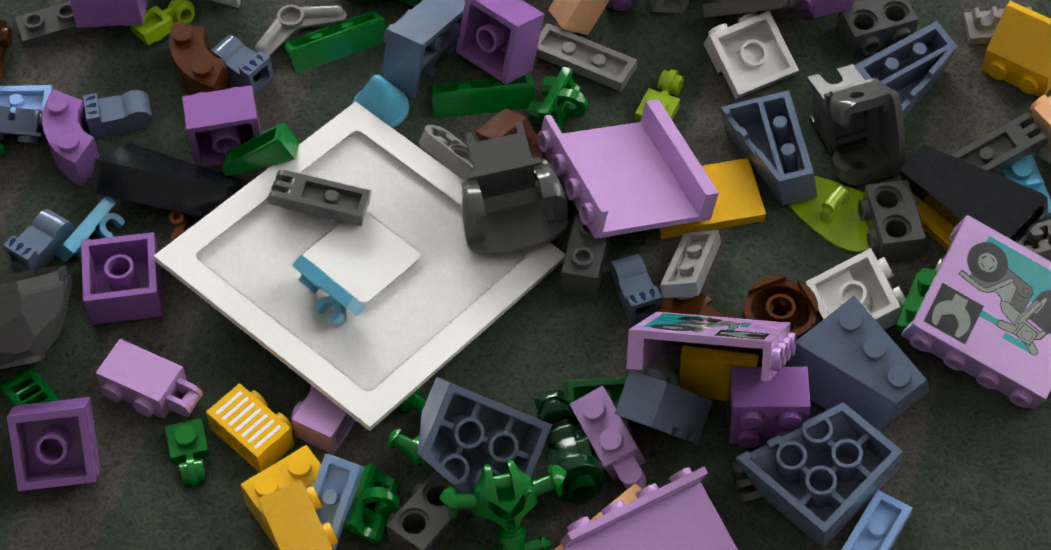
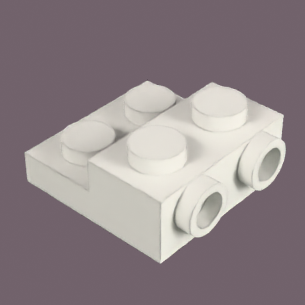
M770 11L759 15L757 12H750L742 16L737 24L728 27L724 23L708 32L709 36L704 42V47L717 73H723L735 99L794 76L799 71Z
M871 248L806 281L807 286L810 287L817 298L818 309L823 320L851 297L855 296L885 330L897 323L906 301L901 288L898 286L893 289L888 280L894 277V274L885 257L878 260Z

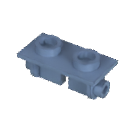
M0 106L1 141L4 140V134L17 135V142L38 144V137L46 138L45 134L41 133V127H43V113L41 109L16 108L14 121L9 120L11 107Z

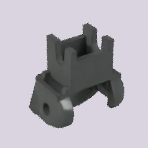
M853 64L837 68V75L841 80L838 84L827 83L820 74L808 76V84L813 92L814 114L809 116V120L826 144L828 155L832 156V168L835 175L842 182L857 186L891 176H900L899 169L905 158L906 142L903 110L897 91L883 84L877 78L865 80ZM865 138L868 147L840 154L836 149L838 145Z
M522 121L515 123V134L475 142L473 132L466 133L472 172H468V181L461 182L462 215L466 244L474 253L505 255L523 252L543 246L559 238L567 231L569 224L568 207L563 187L552 170L550 163L543 164L540 157L532 158ZM534 170L536 173L537 181H535Z

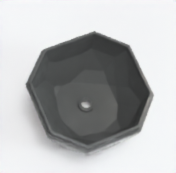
M66 265L0 276V369L43 360L47 356V350L59 338L72 284V275L67 274Z

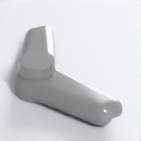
M338 5L283 6L278 11L277 18L255 45V52L262 51L271 56L292 34L298 33L301 29L342 23L346 20L347 14Z

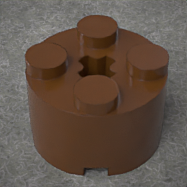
M769 276L757 281L749 289L743 304L742 319L791 323L790 333H796L797 341L816 326L818 301L814 292L805 283L798 280L797 284L786 280V276ZM757 349L754 354L759 355L761 360L763 349Z

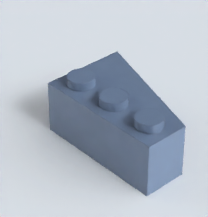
M422 0L413 9H409L396 23L390 24L383 38L386 44L382 77L393 86L399 88L405 95L416 99L421 93L419 90L420 82L426 75L433 77L438 71L434 64L443 53L449 56L457 46L465 0Z
M935 21L854 66L865 80L877 78L883 84L897 91L901 101L903 117L905 118L948 68L958 46L938 21Z
M789 90L721 107L725 132L743 156L749 158L751 166L782 206L817 198L813 168Z
M649 367L640 370V372L630 369L614 414L697 444L713 401L670 384L671 378L660 371Z

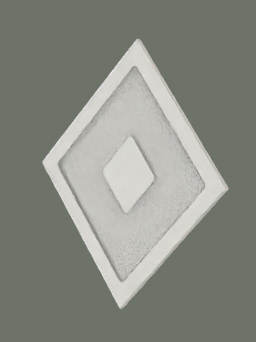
M355 101L299 144L296 159L270 166L155 254L154 261L367 430L371 431L564 261L565 253L550 242L527 251L505 255H483L472 252L466 244L462 215L461 182L465 181ZM279 170H287L371 190V200L362 225L358 226L271 205L267 201L269 192L272 191L271 187L276 180L277 172ZM302 254L363 303L366 307L360 315L356 316L346 309L344 321L336 326L328 320L335 311L334 306L329 307L324 314L318 312L315 309L316 303L322 297L329 295L321 289L313 293L298 281L302 274L292 266L297 258Z

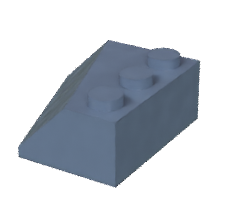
M855 296L851 297L796 341L795 355L790 357V361H787L785 366H782L808 367L810 401L825 410H829L844 402L878 431L882 430L930 392L927 379Z
M436 377L421 413L418 455L462 494H474V488L480 479L483 465L490 464L493 476L508 473L506 460L513 459L517 467L531 478L552 424Z
M842 402L803 422L801 427L782 437L778 435L768 440L766 445L749 453L747 451L737 456L736 461L763 498L823 549L875 495L876 491L880 490L900 469L903 451Z

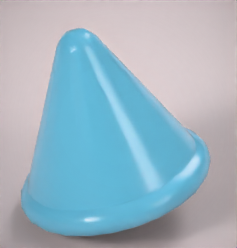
M374 75L363 90L355 96L353 103L355 101L392 128L403 123L409 113V101L404 92L393 86L381 75Z

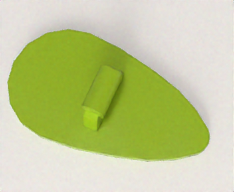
M814 176L817 198L788 205L809 227L835 247L848 252H864L869 249L866 237L867 223L860 220L858 212V201L863 200V192L832 180Z

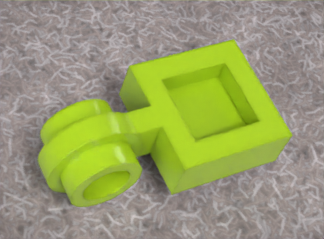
M172 0L168 8L163 11L158 6H154L146 11L144 23L130 26L131 30L149 46L154 42L162 40L170 33L173 21L189 24L195 16L194 5L189 0Z
M674 69L670 71L664 70L657 89L662 92L648 88L635 112V120L641 121L646 101L659 99L671 120H673L680 107V98L671 96V94L678 96L683 87L684 76L679 75V71Z

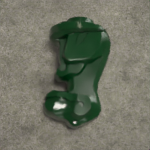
M563 390L546 392L534 400L538 410L536 413L538 419L552 424L548 434L550 448L545 450L544 454L549 465H558L566 470V477L562 484L563 494L559 497L555 489L553 492L556 498L562 502H586L595 497L605 483L604 466L593 456L588 437L580 436L576 429L578 424L577 417L570 406L571 401L566 400Z

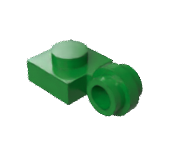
M202 418L165 426L172 464L179 463L184 486L189 484L192 485V488L200 486L199 482L207 481L202 458L210 456Z

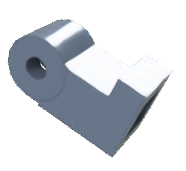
M228 35L209 51L213 56L225 60L230 80L240 87L252 85L254 94L274 78L270 56L262 51L258 53L252 51L233 35ZM259 72L261 76L254 82L253 76Z
M132 90L124 93L122 96L117 95L98 99L97 93L83 96L86 121L90 134L94 139L147 128L152 123L150 99L144 91Z
M50 209L41 211L34 219L32 225L18 238L12 235L3 244L10 264L21 271L44 268L54 258V253L73 233L74 227L70 221Z
M639 254L610 262L611 276L630 325L640 323L662 305L661 293L658 287L653 285L644 261ZM650 305L647 311L636 312V309Z

